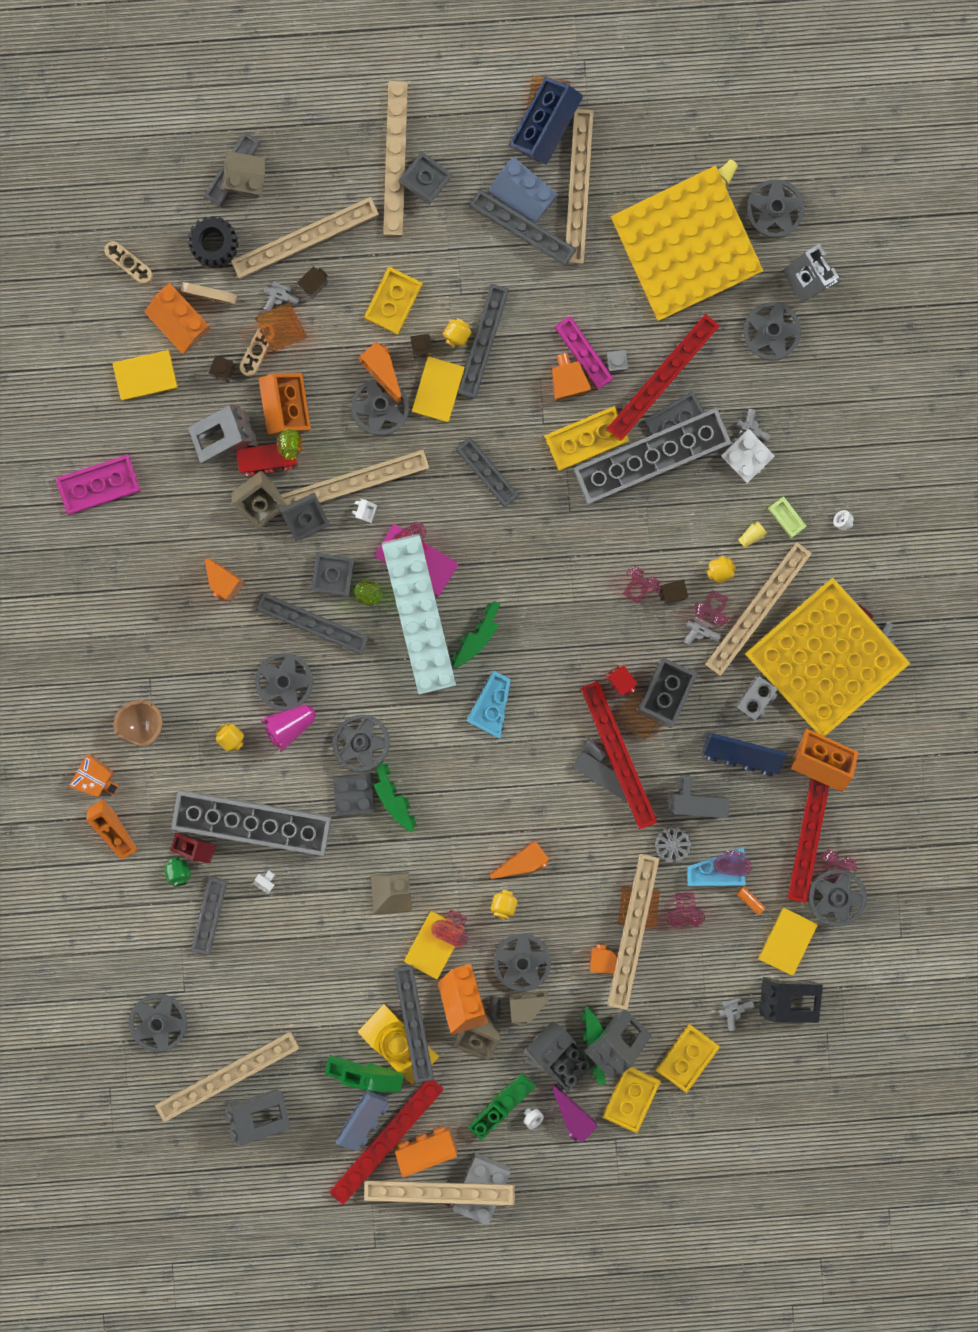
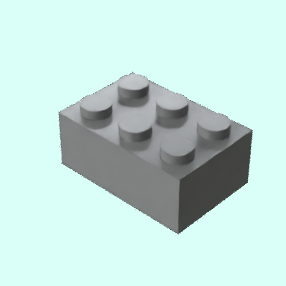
M475 1152L462 1183L506 1184L511 1173L510 1166ZM453 1203V1211L489 1225L497 1205Z

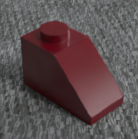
M175 832L170 851L193 861L211 864L216 845L199 838Z

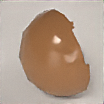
M147 700L131 701L125 706H121L116 713L113 722L114 733L117 737L142 748L148 747L161 735L163 727L162 715L158 708Z

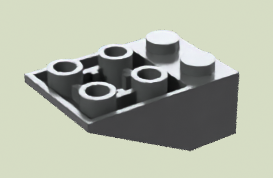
M553 1021L526 1049L536 1062L566 1092H569L594 1065L568 1032Z

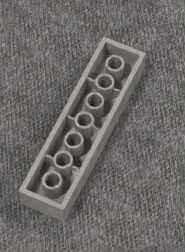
M715 408L573 468L585 500L589 504L731 444L719 412Z
M179 790L177 792L171 829L324 856L332 816Z

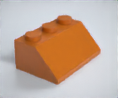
M168 283L155 295L144 311L183 355L211 330L210 326L171 283Z
M273 373L258 378L267 435H283L311 430L302 373Z
M206 558L205 565L209 587L214 591L212 595L221 601H233L246 582L214 560Z
M806 729L794 754L790 769L844 792L853 779L859 752Z
M467 964L452 969L437 984L450 1033L454 1035L486 1025L488 1020L472 965Z
M444 1126L437 1127L433 1130V1133L428 1135L422 1133L416 1136V1139L413 1141L404 1140L397 1144L395 1154L403 1178L457 1157V1146L449 1126L446 1128Z

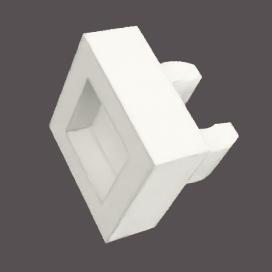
M363 499L356 501L355 504L359 505L357 512L352 511V514L356 515L355 517L372 523L377 505Z
M268 871L264 877L258 874L252 884L266 894H269L274 887V884L270 881L275 874L271 871Z

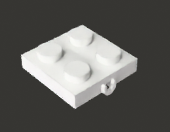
M748 428L737 439L734 438L731 441V445L720 455L746 483L757 473H760L764 466L775 457Z

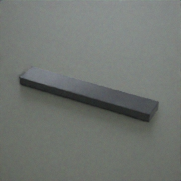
M480 189L469 205L477 212L565 266L568 265L576 252V248Z
M492 283L490 285L457 392L459 395L476 400L509 293L508 288Z
M264 592L256 610L361 655L369 639L368 636Z
M413 965L394 968L415 1083L434 1080Z

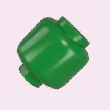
M179 857L168 860V864L164 867L167 883L174 887L188 884L191 872L187 861L180 860Z

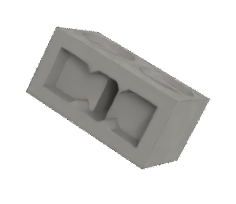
M756 676L734 707L752 720L761 719L766 712L765 706L768 702L771 704L776 698L777 694L775 692L777 688L760 676ZM761 686H765L768 691L764 697H761L758 693ZM751 701L756 703V710L754 712H749L747 709V705Z

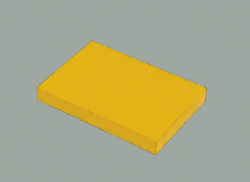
M388 266L363 318L387 331L399 335L423 283Z
M169 350L112 363L121 401L178 388Z
M428 356L412 412L449 423L465 367Z
M782 907L758 959L794 976L818 924Z
M431 910L404 962L438 979L465 928Z
M688 1024L655 1070L687 1093L720 1046L691 1024Z
M633 1067L629 1068L621 1074L602 1118L638 1133L661 1080Z

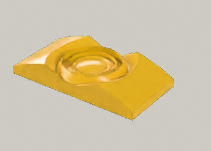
M383 1004L358 1030V1033L397 1072L404 1073V1078L413 1085L415 1080L404 1022L386 1004ZM428 1046L432 1065L439 1058V1055Z

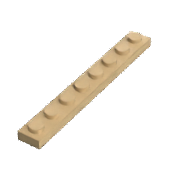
M388 81L384 236L403 237L404 186L399 183V179L405 173L408 82Z
M577 109L574 113L566 243L576 248V252L568 264H584L594 110Z
M369 197L233 259L231 262L239 279H242L376 218L379 214L372 198Z
M424 450L284 493L281 496L285 503L289 505L315 493L319 502L322 503L427 470L429 465Z
M798 542L793 545L704 665L719 676L723 674L812 553Z
M639 854L607 1006L624 1010L628 1009L660 858Z
M289 1031L162 1100L155 1107L163 1122H166L295 1052L300 1047L292 1032Z
M364 1181V1201L515 1205V1184Z

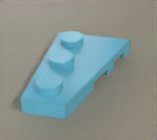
M493 670L466 721L501 739V729L504 722V712L511 679Z
M744 847L688 866L687 886H745Z

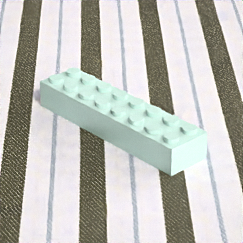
M420 534L382 542L418 694L456 686Z

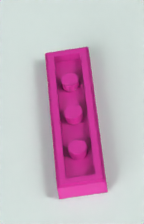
M571 316L554 327L575 359L579 361L582 369L597 391L613 380V377Z

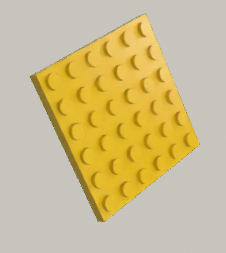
M716 166L610 216L658 322L764 272Z
M833 577L745 653L807 723L824 737L910 664L908 659Z

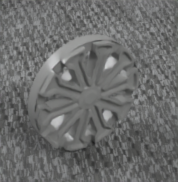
M667 827L656 836V853L666 862H680L687 857L690 851L691 842L689 836L678 827ZM670 830L674 831L673 837L670 835ZM678 832H681L682 834L677 838ZM663 833H666L667 839L662 837ZM683 838L687 839L686 842H680ZM658 840L664 841L665 844H658ZM680 846H687V850L682 849ZM659 848H665L662 852H659ZM669 851L668 858H665L664 855ZM678 851L682 852L683 856L680 857ZM673 852L676 856V859L672 860Z

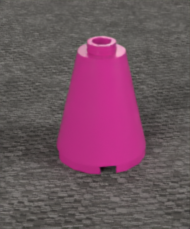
M305 704L261 719V723H266L267 727L264 728L266 734L275 747L279 745L278 751L282 752L315 721L314 717L317 715L312 706L308 707Z

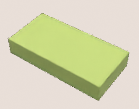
M784 496L768 507V510L790 538H793L807 527Z

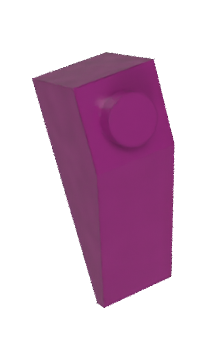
M554 1083L552 1089L569 1131L568 1135L574 1141L579 1140L583 1143L598 1127L597 1122Z

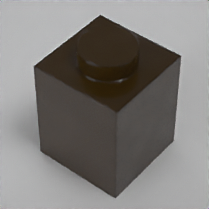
M313 266L297 283L313 299L328 284L326 278L328 275L321 268L317 270Z
M430 334L410 336L413 359L432 356Z
M215 355L209 374L212 377L229 383L236 365L233 361Z
M684 579L660 585L661 589L658 590L660 601L664 600V604L689 598Z

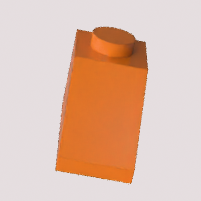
M596 944V947L591 946L590 972L614 974L617 956L611 948H607L608 945Z

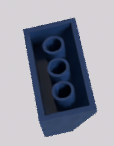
M545 77L508 146L537 162L547 165L577 110L583 95L568 84Z
M710 732L707 733L702 751L703 755H707V760L717 762V759L725 760L724 764L735 767L736 763L741 764L745 770L754 772L755 768L762 770L761 774L773 776V773L779 774L787 756L786 752Z

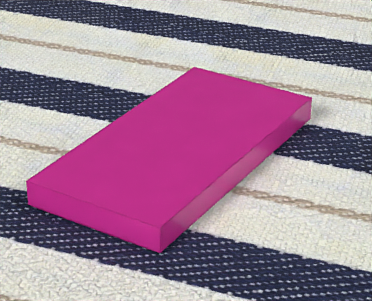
M129 455L55 478L67 515L141 492Z
M393 524L383 542L411 536L412 534ZM421 541L433 592L435 595L440 596L459 564ZM381 543L374 557L386 564Z

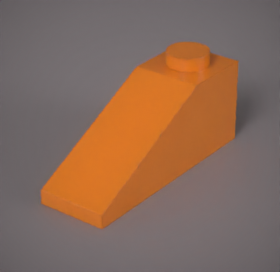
M376 341L360 355L359 362L388 394L399 403L401 401V392L389 355L390 352L385 345H380Z
M104 799L87 809L86 821L121 860L137 851L136 845L118 816Z
M534 840L492 871L489 876L491 879L533 872L536 869L540 871L548 865L547 861L549 858L536 840Z

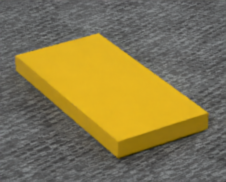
M615 406L544 436L558 471H562L629 442L627 435L620 442L606 430L618 416Z

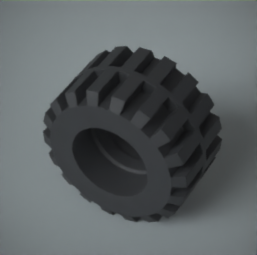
M206 216L203 217V221H196L197 225L195 227L192 225L191 233L188 234V246L194 258L201 265H206L208 268H212V266L220 268V265H228L227 262L233 260V256L237 254L236 249L239 246L233 227L227 221L225 222L223 218L219 217L217 219L215 216H211L209 219ZM210 233H219L224 237L223 246L216 252L205 251L202 246L204 238Z

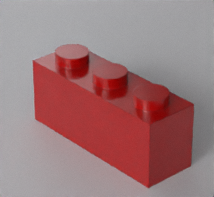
M293 441L278 443V447L277 444L238 449L236 451L239 473L244 474L245 477L254 476L259 471H263L264 474L275 473V469L281 468L283 471L294 470L295 466H298L296 448Z
M624 665L617 666L604 676L618 695L628 696L636 690L635 686L638 683Z

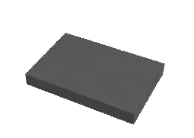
M692 391L644 419L643 422L650 434L653 435L703 414L705 411Z

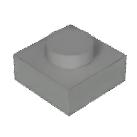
M626 350L606 353L609 372L628 370Z

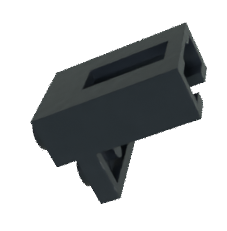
M763 977L759 1015L773 1022L819 1023L823 985L812 981H784ZM792 996H815L813 1011H811V1008L791 1007Z

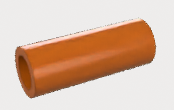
M742 886L736 892L757 915H760L766 907L745 886Z

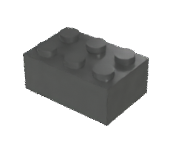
M666 658L660 659L636 712L666 727L672 728L675 726L697 677V673Z

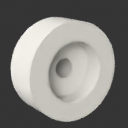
M841 510L835 515L833 524L839 530L850 529L853 526V515L847 510Z
M528 1108L524 1112L526 1116L524 1123L529 1129L537 1127L543 1121L544 1116L538 1109L531 1111Z

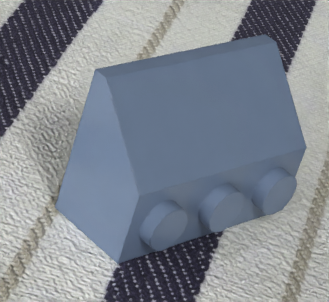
M514 156L501 170L488 190L500 202L535 224L557 199V193Z
M366 1090L339 1132L336 1144L357 1151L359 1146L363 1148L368 1140L366 1135L369 1131L373 1132L379 1123L377 1118L380 1114L384 1115L389 1107L387 1105L388 1098L377 1091Z

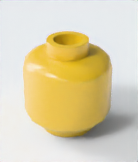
M459 318L450 320L443 332V336L447 338L445 342L454 348L456 345L464 346L471 335L470 325Z
M720 556L709 562V570L706 572L711 581L715 580L718 584H722L732 579L735 575L734 572L737 570L730 557Z
M226 723L223 724L215 733L217 735L216 742L227 752L237 751L244 744L242 742L244 734L232 723L228 725Z
M507 890L494 894L490 907L494 913L493 916L508 920L509 917L514 916L518 901L513 897V893Z

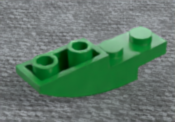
M493 601L492 604L488 603L484 614H487L484 622L480 620L475 629L478 631L477 635L471 632L469 635L464 634L460 642L463 647L460 653L455 652L451 660L454 662L453 667L457 668L468 662L489 642L499 624L493 622L500 603Z
M382 762L376 767L380 782L374 783L376 792L390 815L406 830L414 832V827L417 824L414 815L410 816L408 808H411L407 797L404 798L403 794L395 796L394 793L397 792L394 781L390 782L388 775L391 774L387 763L384 764Z
M586 1005L584 1006L585 1011H581L582 1023L586 1025V1030H582L583 1042H587V1046H589L601 1036L604 1030L594 1012ZM596 1064V1068H592L593 1080L597 1079L598 1085H606L605 1072Z
M332 1055L327 1059L325 1075L341 1080L340 1084L377 1092H401L404 1073L371 1063L365 1066Z
M522 1072L488 1103L467 1128L482 1141L508 1116L510 1111L535 1089L536 1085Z

